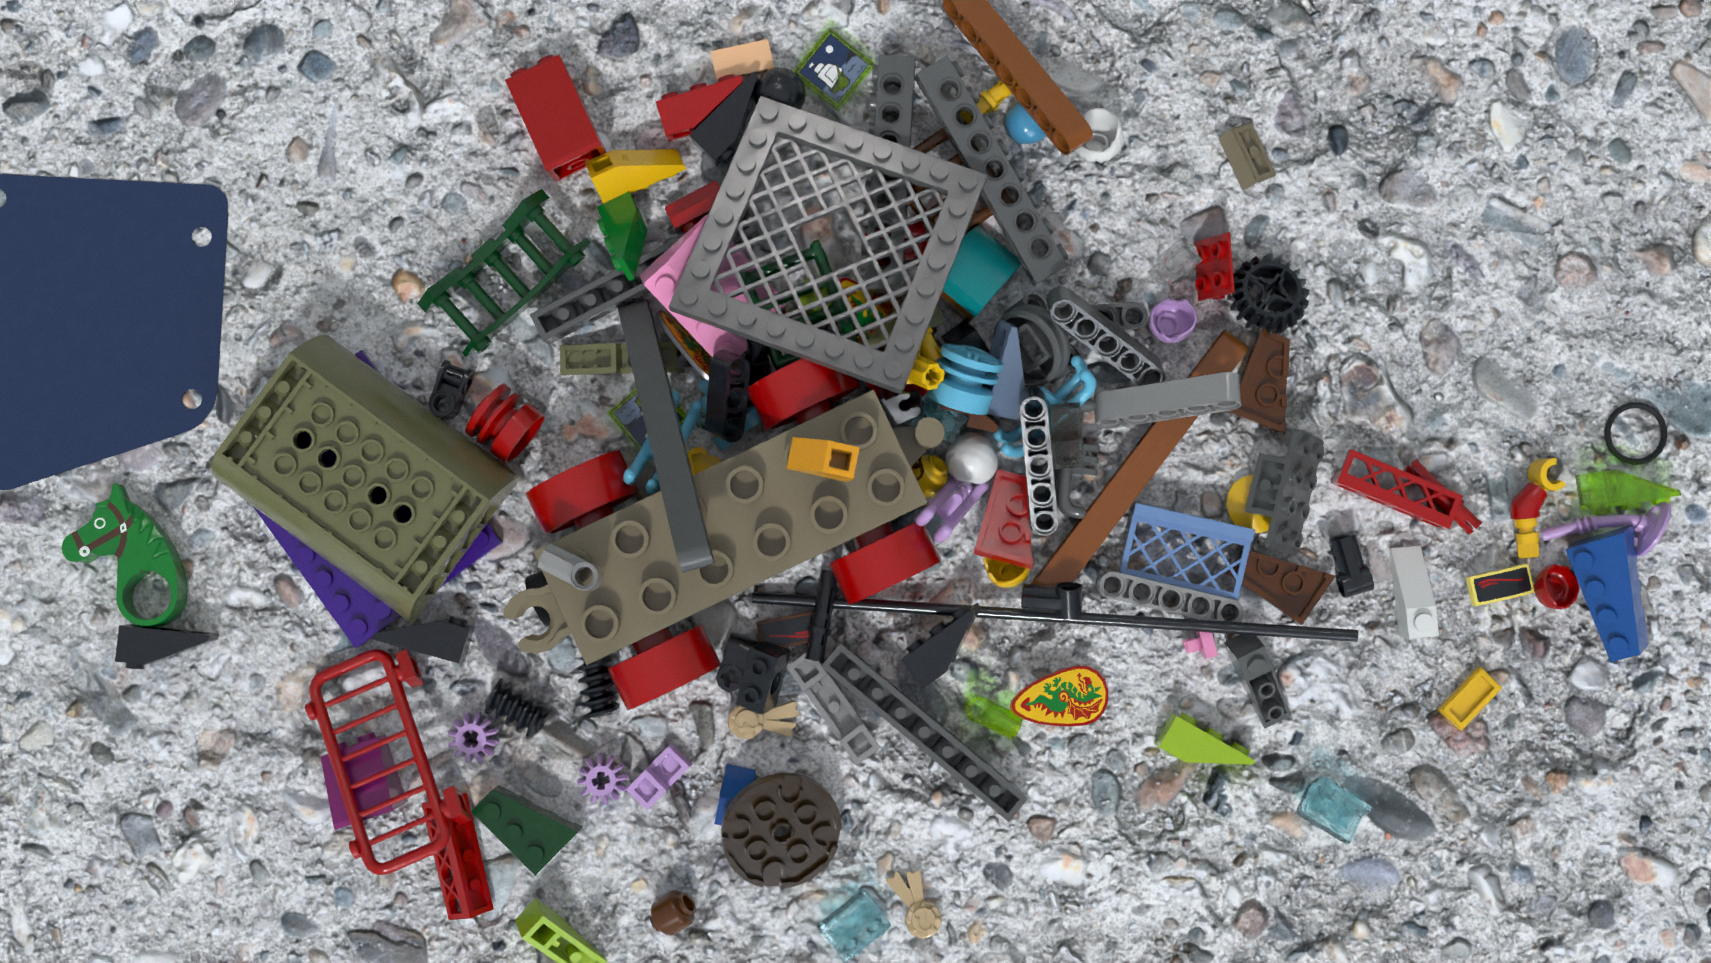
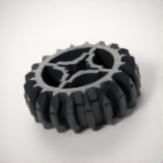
M1268 254L1263 256L1261 260L1255 256L1250 262L1242 263L1240 269L1236 270L1233 274L1235 293L1227 295V300L1233 301L1230 311H1239L1236 321L1244 318L1247 321L1246 328H1250L1252 325L1256 326L1257 334L1261 333L1264 328L1268 335L1273 334L1276 330L1281 334L1288 327L1293 328L1297 324V320H1301L1305 314L1304 310L1309 305V301L1306 298L1310 291L1303 288L1307 279L1298 278L1300 269L1292 271L1290 269L1291 261L1285 263V265L1281 264L1280 256L1276 257L1273 261H1271ZM1272 288L1273 290L1269 298L1265 302L1264 298L1267 295L1266 293H1268V291ZM1265 310H1271V311H1274L1275 313L1267 312V311H1265Z

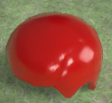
M1556 563L1543 568L1536 575L1533 583L1536 598L1541 604L1550 609L1562 610L1569 608L1576 601L1580 589L1577 578L1569 570V567L1556 565Z

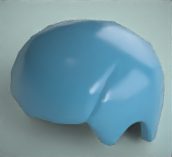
M1019 102L1015 103L1006 112L1004 127L1007 135L1015 143L1020 145L1032 144L1046 137V134Z

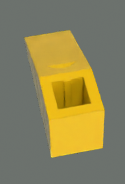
M678 149L611 150L585 162L591 180L603 203L628 191L631 194L638 190H644L658 181L674 177L679 172L686 170Z

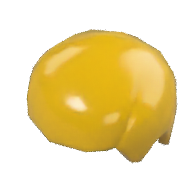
M987 557L983 558L989 579L993 584L1001 588L1016 587L1027 579L1030 569Z

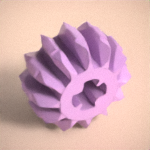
M469 712L463 714V721L460 719L453 721L454 726L458 730L451 729L448 731L450 737L456 738V740L448 743L449 748L458 746L459 749L455 752L454 756L459 758L465 753L466 763L472 762L474 757L478 763L484 761V754L487 756L494 754V750L490 745L496 746L500 742L497 738L491 737L499 732V728L494 727L490 729L488 727L493 721L491 717L482 722V712H477L474 718H472ZM476 731L478 733L477 741L472 744L469 741L471 738L470 734Z
M599 753L597 755V763L593 758L589 757L586 759L589 768L581 766L578 770L580 774L586 776L577 780L578 785L587 786L581 791V795L585 796L591 792L593 795L590 798V802L593 804L599 796L601 797L602 805L608 804L609 796L612 800L617 801L620 798L617 790L625 792L627 786L619 781L627 780L629 774H619V771L625 764L621 762L615 767L613 765L615 755H611L607 762H605L604 754ZM601 772L605 773L604 777L608 775L610 779L605 786L600 785L601 781L598 783L596 780Z

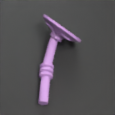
M1665 501L1660 502L1645 515L1594 516L1590 514L1589 518L1585 515L1582 519L1577 517L1573 522L1541 529L1543 540L1546 541L1575 533L1583 535L1584 531L1591 533V529L1595 532L1598 531V528L1626 527L1633 524L1635 531L1633 537L1634 547L1637 550V556L1641 557L1650 552L1662 537L1670 520L1671 505ZM1660 508V514L1656 515L1654 512Z

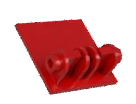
M1230 232L1194 242L1193 259L1196 266L1195 287L1198 293V301L1211 298L1213 300L1225 299V295L1235 293Z

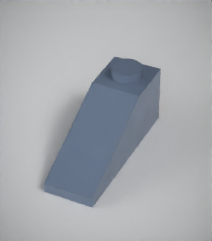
M1000 319L989 355L1001 360L1004 364L1001 373H994L999 377L997 384H983L984 387L994 393L987 414L1017 420L1020 411L1019 396L1025 389L1018 330L1014 325Z

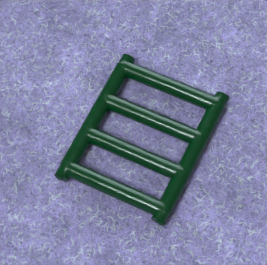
M819 240L813 241L809 244L810 248L801 251L806 262L815 260L821 275L820 277L832 273ZM796 253L781 259L785 269L800 264ZM776 261L761 267L765 278L780 272ZM756 269L740 273L745 286L761 280ZM832 279L817 285L819 290L826 287L829 296L838 292ZM809 288L805 291L797 293V295L800 298L807 294L813 293L814 290L813 288ZM755 289L748 292L754 304L769 299V297L760 300ZM789 289L784 290V291H782V292H779V293H777V294H774V296H776V295H778V294H781V293H783V292H786V291H788ZM790 296L781 301H778L777 303L778 305H782L784 303L794 300L793 296ZM841 298L832 301V305L827 306L832 317L847 311ZM771 304V305H768V306H766V307H764V308H762V309L769 310V309H772V308H774V307H773V305ZM823 309L807 314L812 325L827 319ZM802 316L794 319L805 324ZM850 317L839 321L844 332L840 334L841 336L855 330ZM858 336L849 339L851 341L860 343ZM766 346L776 371L802 359L791 354L782 356L780 350Z

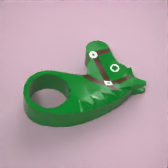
M114 483L110 498L96 503L97 509L94 511L92 519L85 526L65 537L61 547L62 553L68 561L84 564L93 562L99 556L117 557L116 600L122 615L137 625L165 626L175 621L181 615L186 605L187 579L183 563L177 549L161 526L144 509L130 501L126 488L123 485ZM155 571V573L161 575L168 582L171 589V600L163 614L148 620L135 609L133 593L138 582Z

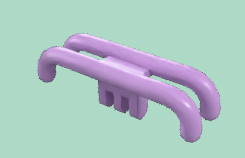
M951 476L946 484L916 516V524L919 526L926 525L933 518L934 514L937 513L945 521L935 532L934 540L938 543L944 542L971 507L988 490V482L976 484L972 488L970 483L958 481Z

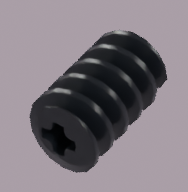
M607 655L588 665L584 661V664L576 668V671L585 673L584 677L578 679V683L587 685V688L579 693L583 696H589V700L581 703V707L591 709L590 712L583 715V718L610 715L613 711L620 708L618 702L611 701L618 696V691L609 689L615 684L612 678L607 677L610 675L608 671L610 666L605 665L613 660L612 655ZM581 656V657L574 658V659H577V660H582V661H584V659H583L582 656Z
M500 678L486 699L485 713L489 715L496 710L495 719L497 721L507 716L505 722L507 727H511L517 722L516 732L521 733L527 728L526 738L532 739L540 732L553 708L545 714L542 713L544 708L543 702L535 708L532 707L533 696L523 701L524 691L520 690L513 695V684L503 689L501 688L503 678Z

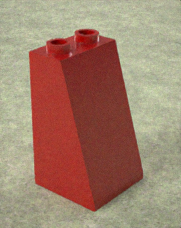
M547 55L537 61L538 65L529 69L524 67L515 70L505 82L546 172L555 182H558L587 168L586 161L605 154L607 151L560 55Z

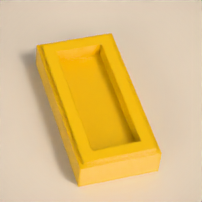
M1477 666L1437 710L1458 730L1462 731L1502 687L1482 667Z

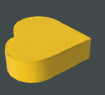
M694 447L688 452L693 475L722 462L719 457L709 455L708 451L702 447Z

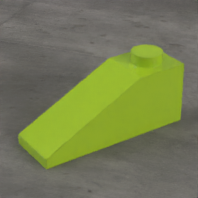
M537 898L515 919L522 939L556 963L607 962L606 958L560 915Z

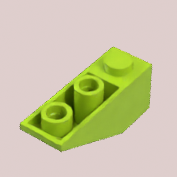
M1183 712L1180 717L1171 713L1154 743L1164 751L1188 763L1254 765L1255 760L1248 757L1250 750L1236 742L1233 743L1232 747L1222 742L1224 737L1222 734L1209 727L1204 732L1196 727L1197 720Z

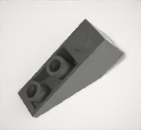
M1238 635L1224 642L1233 667L1264 729L1290 717L1291 713L1264 644L1256 635Z

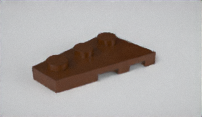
M1265 329L1258 333L1240 379L1241 407L1228 411V413L1281 434H1286L1285 410L1287 407L1286 388L1289 372L1290 339L1275 333L1268 335Z
M1242 550L1234 561L1241 558ZM1249 551L1242 585L1293 621L1302 625L1335 578V575ZM1239 564L1232 567L1236 574L1238 571ZM1228 570L1226 574L1235 580L1230 570Z

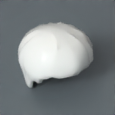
M1090 109L1083 114V117L1092 129L1093 138L1076 149L1075 152L1089 162L1097 161L1102 163L1109 161L1120 152L1124 143L1121 122L1108 109Z
M968 432L952 440V444L946 450L945 464L949 473L956 480L983 484L995 474L998 467V457L992 444L985 436L980 433Z

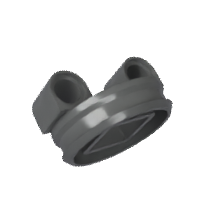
M1029 294L1003 313L1004 315L1000 319L1017 327L1018 335L1028 329L1045 354L1043 358L1034 363L1019 341L1025 385L1043 386L1049 382L1053 384L1075 369L1071 364V359L1073 356H1080V354L1069 343L1065 329L1052 320L1050 312L1040 296ZM998 320V322L996 323L995 328H994L993 339H994V336H995V333H996V329H997L999 320Z

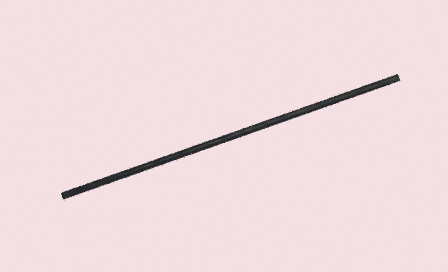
M769 592L752 593V603L814 607L816 595ZM835 597L833 609L951 616L963 605L880 599H862L848 605L845 597ZM980 606L981 608L976 618L1358 641V630L1085 612H1082L1080 618L1066 620L1057 618L1052 613L1022 612V608Z

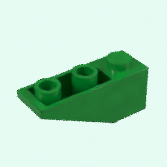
M628 191L597 206L601 217L597 220V223L604 235L603 239L610 254H613L610 258L617 272L623 271L627 279L631 281L635 279L648 229L639 208Z

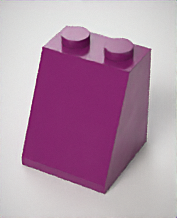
M371 732L357 737V744L347 746L345 741L338 745L342 756H345L386 738V735L376 737L375 732ZM385 744L348 760L344 764L352 784L394 766L395 762L389 744ZM325 754L320 757L334 829L337 830L351 824L329 755ZM398 771L353 790L360 812L404 793ZM407 799L376 811L362 819L364 821L394 811L407 803Z

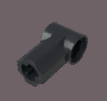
M1349 535L1329 541L1337 569L1335 573L1336 583L1341 596L1347 598L1373 590V577L1370 569L1363 562L1356 535Z
M1060 582L1055 586L1024 584L1021 596L1022 612L1052 613L1057 618L1066 620L1080 618L1082 616V585L1076 582Z

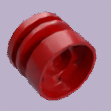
M503 383L487 395L476 407L465 428V433L470 437L478 435L477 442L481 445L494 437L490 452L505 464H509L534 438L542 426L546 415L530 403L516 410L521 396L518 393L510 395L511 388Z

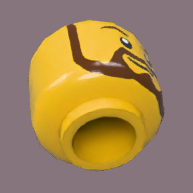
M923 454L911 467L926 499L933 497L948 480L947 466L936 455Z

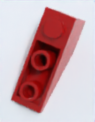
M735 74L725 75L718 79V83L708 86L706 83H699L691 86L688 92L678 94L676 91L662 95L661 100L655 101L668 141L689 136L743 83L742 75L735 77Z

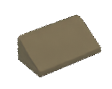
M1252 122L1232 128L1219 136L1221 146L1242 190L1276 176Z

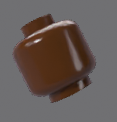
M677 890L668 892L652 903L650 922L653 928L665 935L672 936L693 923L694 913L696 912L695 903L685 892L681 893Z

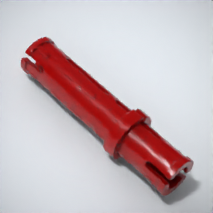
M1417 458L1411 462V466L1408 465L1403 470L1446 488ZM1428 489L1430 495L1437 493ZM1444 495L1432 498L1443 509L1442 513L1447 514L1453 499ZM1461 500L1453 520L1467 535H1470L1474 532L1473 527L1477 529L1482 521L1463 505L1464 501Z

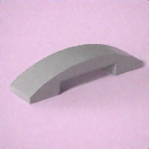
M805 653L788 665L787 669L803 692L807 694L857 766L881 747L833 678L821 667V662L805 659Z

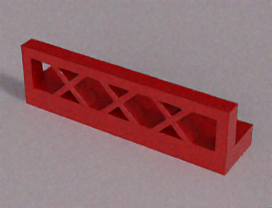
M1352 449L1348 450L1340 472H1335L1331 481L1333 485L1441 530L1450 529L1463 498V495ZM1354 458L1364 462L1369 473L1368 475L1357 478L1347 474ZM1372 466L1377 467L1380 470L1374 472ZM1385 471L1393 475L1397 486L1387 490L1380 487L1375 475ZM1399 477H1401V478H1403V479H1405V480H1408V481L1405 482V483H1401V480H1400ZM1371 478L1373 484L1366 482L1364 480ZM1412 483L1420 485L1424 494V498L1415 502L1408 499L1404 490L1405 486ZM1428 489L1437 493L1430 495ZM1399 490L1401 496L1393 493V491ZM1444 495L1453 499L1447 514L1436 511L1432 498ZM1427 501L1429 507H1426L1420 503Z
M466 792L462 794L471 821L459 825L451 818L448 819L451 827L450 840L446 845V850L443 849L434 854L449 920L470 919L494 909ZM429 801L421 803L424 816L433 813ZM435 818L426 822L430 842L434 841L439 833ZM448 869H450V870L452 871L453 878H454L453 880L451 879V877H450V875H449ZM455 898L459 900L461 911L457 909Z

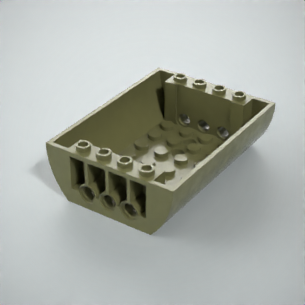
M329 335L314 337L288 354L215 452L212 463V473L218 481L410 623L415 622L521 479L520 476L440 417L433 414L428 408ZM306 431L311 435L312 441L308 448L301 449L297 444V437L301 432ZM332 450L335 452L337 460L332 467L328 468L323 465L321 459L325 451ZM381 486L385 489L387 497L382 504L378 505L372 501L371 493L376 487ZM402 505H407L412 512L410 520L406 523L400 522L396 517V511Z

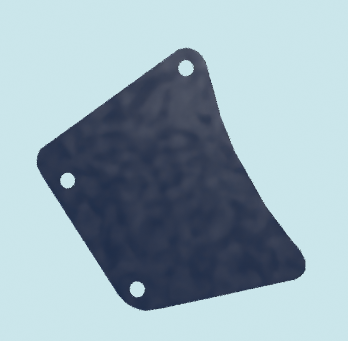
M0 174V189L6 194V202L0 207V490H11L182 434L199 426L214 407L218 390L228 227V201L225 194L218 187L207 184ZM199 227L207 228L212 236L210 243L204 247H199L192 241V233ZM188 390H197L201 394L202 401L196 409H188L182 403L183 394Z

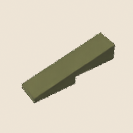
M673 341L660 342L667 373H685V368L679 369L675 366L676 358L680 357L682 353ZM626 344L560 345V375L633 374Z

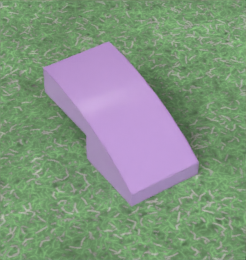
M671 743L626 790L648 810L693 763Z

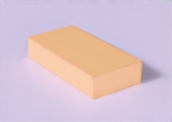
M768 39L710 51L717 83L718 79L725 75L735 74V77L741 75L742 77H747L752 73L756 75L774 68Z

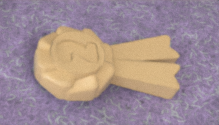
M792 701L776 706L764 714L736 704L728 713V728L737 738L752 739L762 729L792 737V729L796 724L793 721L780 719L799 716V712L796 710L797 702Z
M920 870L914 873L906 872L909 887H907L901 875L896 872L894 877L887 878L886 882L908 907L904 920L909 933L921 939L935 935L939 931L942 918L937 906L924 901Z

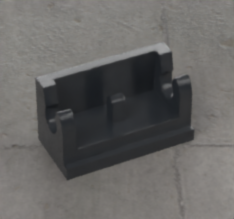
M879 387L878 400L891 427L922 415V396L919 389L903 392L901 395Z

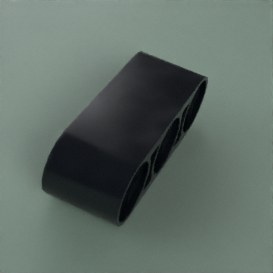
M728 350L717 351L710 362L705 427L711 434L733 443L742 437L745 430L750 364L745 358Z

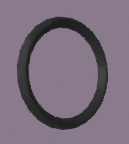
M1630 402L1615 409L1606 421L1604 429V439L1611 454L1618 460L1631 465H1642L1657 458L1663 451L1668 437L1667 426L1662 415L1650 405L1640 402ZM1632 408L1643 409L1651 413L1658 421L1661 429V438L1657 448L1652 454L1640 459H1632L1622 455L1616 450L1611 439V427L1615 418L1625 410Z

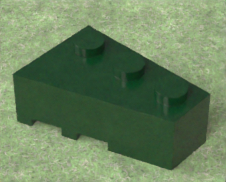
M500 785L492 789L471 811L535 876L583 827L532 803V801Z

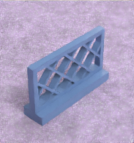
M1135 502L1119 573L1238 600L1255 529ZM1137 521L1150 524L1156 535L1141 544L1135 535ZM1155 526L1164 527L1166 529L1159 533ZM1172 529L1180 531L1186 542L1170 551L1162 535ZM1184 532L1195 534V536L1188 539ZM1204 536L1211 540L1215 549L1200 557L1191 542ZM1159 538L1168 553L1152 562L1143 547ZM1134 539L1138 546L1131 550ZM1214 539L1226 542L1218 546ZM1231 543L1243 545L1241 558L1230 564L1221 549ZM1188 545L1197 560L1181 568L1173 554ZM1141 549L1149 565L1140 570L1127 568L1129 556ZM1218 552L1227 566L1211 575L1203 560ZM1170 556L1179 571L1170 577L1161 576L1155 565ZM1200 563L1208 578L1199 584L1191 583L1184 572ZM1239 564L1238 571L1236 574L1232 567ZM1152 567L1156 574L1145 571ZM1230 570L1235 578L1233 592L1220 589L1214 579ZM1182 574L1185 581L1174 578ZM1211 581L1215 588L1204 585Z

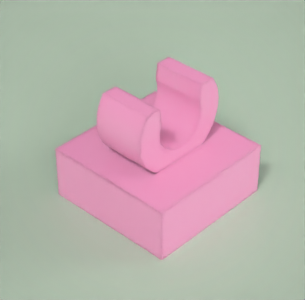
M1195 632L1196 637L1183 640L1185 652L1192 653L1200 650L1201 657L1206 659L1218 656L1212 633Z

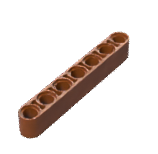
M943 0V7L950 19L1062 154L1069 155L1093 138L1092 129L1088 122L987 0Z

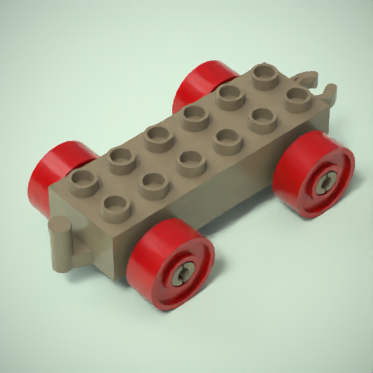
M803 358L760 379L747 389L765 430L771 431L794 421L797 422L798 426L693 475L715 564L686 573L682 572L677 559L661 491L614 513L613 507L640 492L636 483L628 485L623 481V475L628 466L620 450L600 455L549 478L525 493L544 535L548 536L576 525L577 531L552 543L600 566L604 579L599 588L592 591H582L542 570L548 584L541 588L536 587L520 591L509 600L503 612L505 618L509 620L523 616L526 610L533 606L542 607L549 613L550 626L547 631L540 635L531 634L521 639L519 642L520 650L534 654L549 651L572 634L586 665L632 644L636 655L608 668L626 709L630 710L675 690L721 666L702 624L674 637L668 626L852 539L857 550L829 563L848 605L874 595L941 562L942 559L926 525L919 526L914 522L894 532L889 521L927 504V500L911 467L927 450L941 444L945 433L943 425L937 419L927 417L918 421L917 426L892 428L874 390L835 408L834 402L859 388L856 378ZM792 437L829 440L860 447L854 479L844 482L786 469ZM547 545L533 551L538 563ZM589 567L583 569L580 573L581 582L584 585H588L593 581L594 575Z

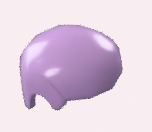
M1167 298L1152 308L1148 318L1151 333L1164 343L1181 342L1189 337L1197 322L1196 309L1186 299L1172 300Z

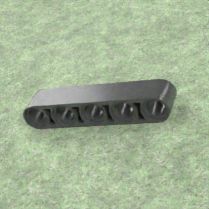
M1057 286L1049 291L1046 301L1050 316L1055 323L1139 386L1165 382V373L1157 355L1069 288ZM1059 303H1068L1066 306L1062 308L1056 307V305H1058ZM1085 319H1086V320H1090V321H1089L1088 323H1086V324H1083V325L1078 324V323L1081 322L1082 320H1085ZM1104 337H1112L1107 341H1101ZM1134 353L1130 357L1123 358V356L1126 354ZM1149 370H1155L1150 374H1145Z

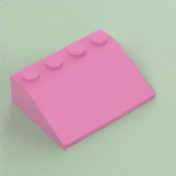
M707 214L640 274L643 285L712 357L719 350H728L740 356L748 349L746 338L669 310V304L706 222ZM741 251L731 254L736 267L751 262ZM727 257L719 274L732 269ZM753 267L751 269H748L747 272L752 271L756 268ZM735 275L719 281L725 294L741 288ZM768 283L773 295L779 293L771 283ZM714 284L712 291L718 292V289ZM764 286L755 289L760 300L769 297ZM744 294L734 297L747 303ZM786 303L779 305L780 310ZM774 308L768 310L773 313H776Z

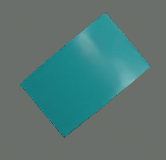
M976 225L964 237L943 291L972 316L976 317L1016 272L1021 263L1015 255L979 225Z

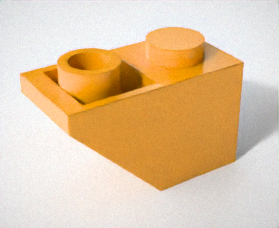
M792 437L786 469L849 482L854 479L860 447L829 440Z

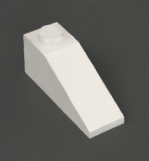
M1421 545L1389 548L1399 637L1416 639L1439 636L1436 604Z

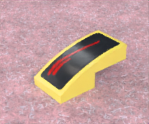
M1528 563L1465 577L1472 606L1485 605L1534 593Z

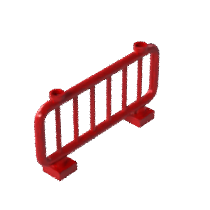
M372 649L323 669L311 680L309 686L311 702L305 704V711L311 721L317 719L355 836V840L349 842L351 854L355 859L361 857L367 870L377 875L393 873L443 850L451 836V827L448 819L451 818L459 825L471 821L463 794L455 786L442 790L445 801H442L402 685L404 681L413 689L424 685L416 658L407 649L395 654L398 665H395L392 656L386 651ZM373 661L382 663L386 673L385 677L324 702L321 688L326 681ZM389 682L395 703L333 729L327 711L328 707ZM398 709L405 730L342 756L335 735ZM407 735L414 757L351 784L344 762ZM416 763L423 785L360 812L354 795V789ZM426 791L433 813L369 840L363 817ZM435 818L439 833L434 841L387 862L381 863L375 859L372 845Z

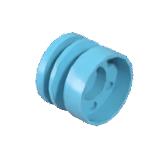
M943 344L940 353L946 358H939L937 363L948 374H944V380L938 385L937 389L928 390L927 396L939 404L958 411L976 415H987L994 393L984 387L983 384H997L999 377L994 373H1001L1004 363L975 347Z

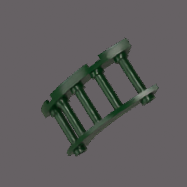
M543 189L521 201L515 211L502 225L505 231L496 240L489 238L471 255L473 258L471 263L461 271L456 267L445 277L427 288L417 303L425 313L435 306L438 309L442 308L471 340L462 352L465 357L474 351L480 354L486 350L492 343L490 339L501 332L544 294L570 266L575 267L586 256L583 251L590 244V241L585 238L573 246L544 214L545 210L542 207L550 197ZM530 222H536L564 253L555 266L526 237L527 232L524 228ZM511 242L513 244L517 243L546 275L532 290L502 260L503 255L501 252ZM486 265L489 267L493 266L522 298L506 313L476 282L477 277L475 275ZM460 287L463 290L467 289L496 320L482 332H479L451 301L452 297L450 295Z

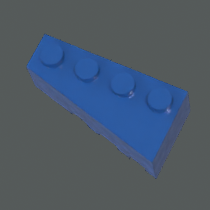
M1633 524L1576 541L1565 550L1610 662L1640 655L1649 645L1645 611L1641 601L1640 592L1642 588L1641 580L1638 578L1637 550L1634 547L1633 536L1635 534Z

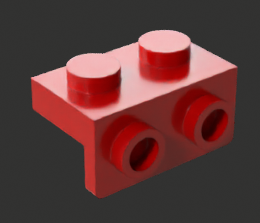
M713 181L665 206L669 219L678 234L682 232L686 234L704 216L709 215L720 190V185L717 181Z

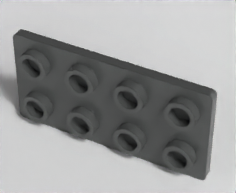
M1293 430L1286 458L1259 453L1245 512L1271 518L1265 547L1292 556H1296L1297 550L1302 544V529L1304 521L1309 516L1311 493L1317 484L1316 472L1318 464L1324 456V441L1301 430Z

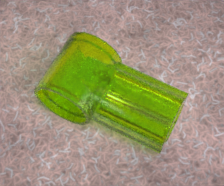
M978 693L970 694L963 701V712L972 722L981 724L1011 740L1018 734L1023 719L1015 715L1010 709ZM976 701H983L985 704L983 713L977 716L972 715L970 712L971 705Z

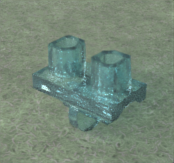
M922 400V415L915 417L911 425L917 426V422L923 418H935L944 427L943 440L954 444L960 432V427L967 422L968 417L959 412L939 409L940 404L930 400Z

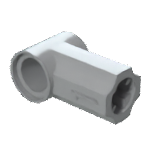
M553 543L547 545L539 558L537 568L573 585L576 589L592 591L599 588L603 582L604 575L600 566ZM589 567L593 572L594 578L590 584L584 585L580 580V573L583 569Z

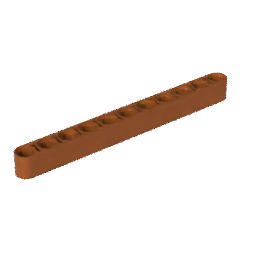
M1225 329L1216 338L1187 378L1232 372L1249 347ZM1198 416L1153 422L1087 508L1086 516L1078 520L1031 584L1055 586L1060 582H1073Z

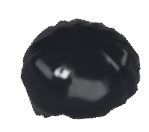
M775 67L769 69L761 75L758 81L754 102L757 105L760 96L801 110L806 97L804 82L799 78L798 74L788 68Z

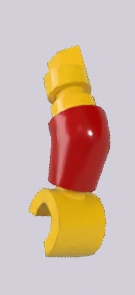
M1539 458L1533 461L1528 468L1527 474L1530 483H1527L1512 499L1510 519H1514V526L1519 529V533L1515 534L1518 558L1540 557L1538 531H1534V527L1538 526L1537 517H1540V509L1548 496L1546 491H1557L1566 485L1562 480H1551L1549 482L1547 479V470L1552 465H1556L1557 458Z

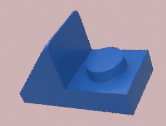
M731 764L726 765L714 824H722L724 814L730 802L744 787L754 781L756 769Z

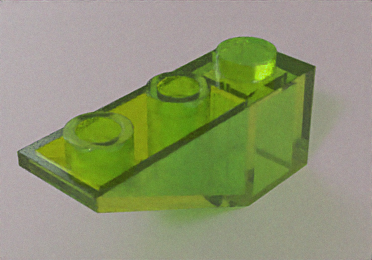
M1604 470L1575 475L1581 510H1592L1593 515L1612 513L1611 507L1620 505L1622 510L1641 508V502L1650 500L1652 505H1657L1663 501L1671 503L1670 497L1681 496V491L1619 470Z

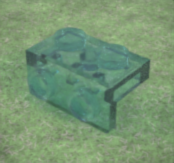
M1320 776L1307 784L1295 814L1347 845L1353 841L1362 816L1370 813L1372 806L1365 803L1359 795L1349 793L1340 788L1334 780Z
M862 888L816 926L823 937L837 951L840 959L846 963L851 958L859 955L875 939L880 938L891 927V924L883 909Z

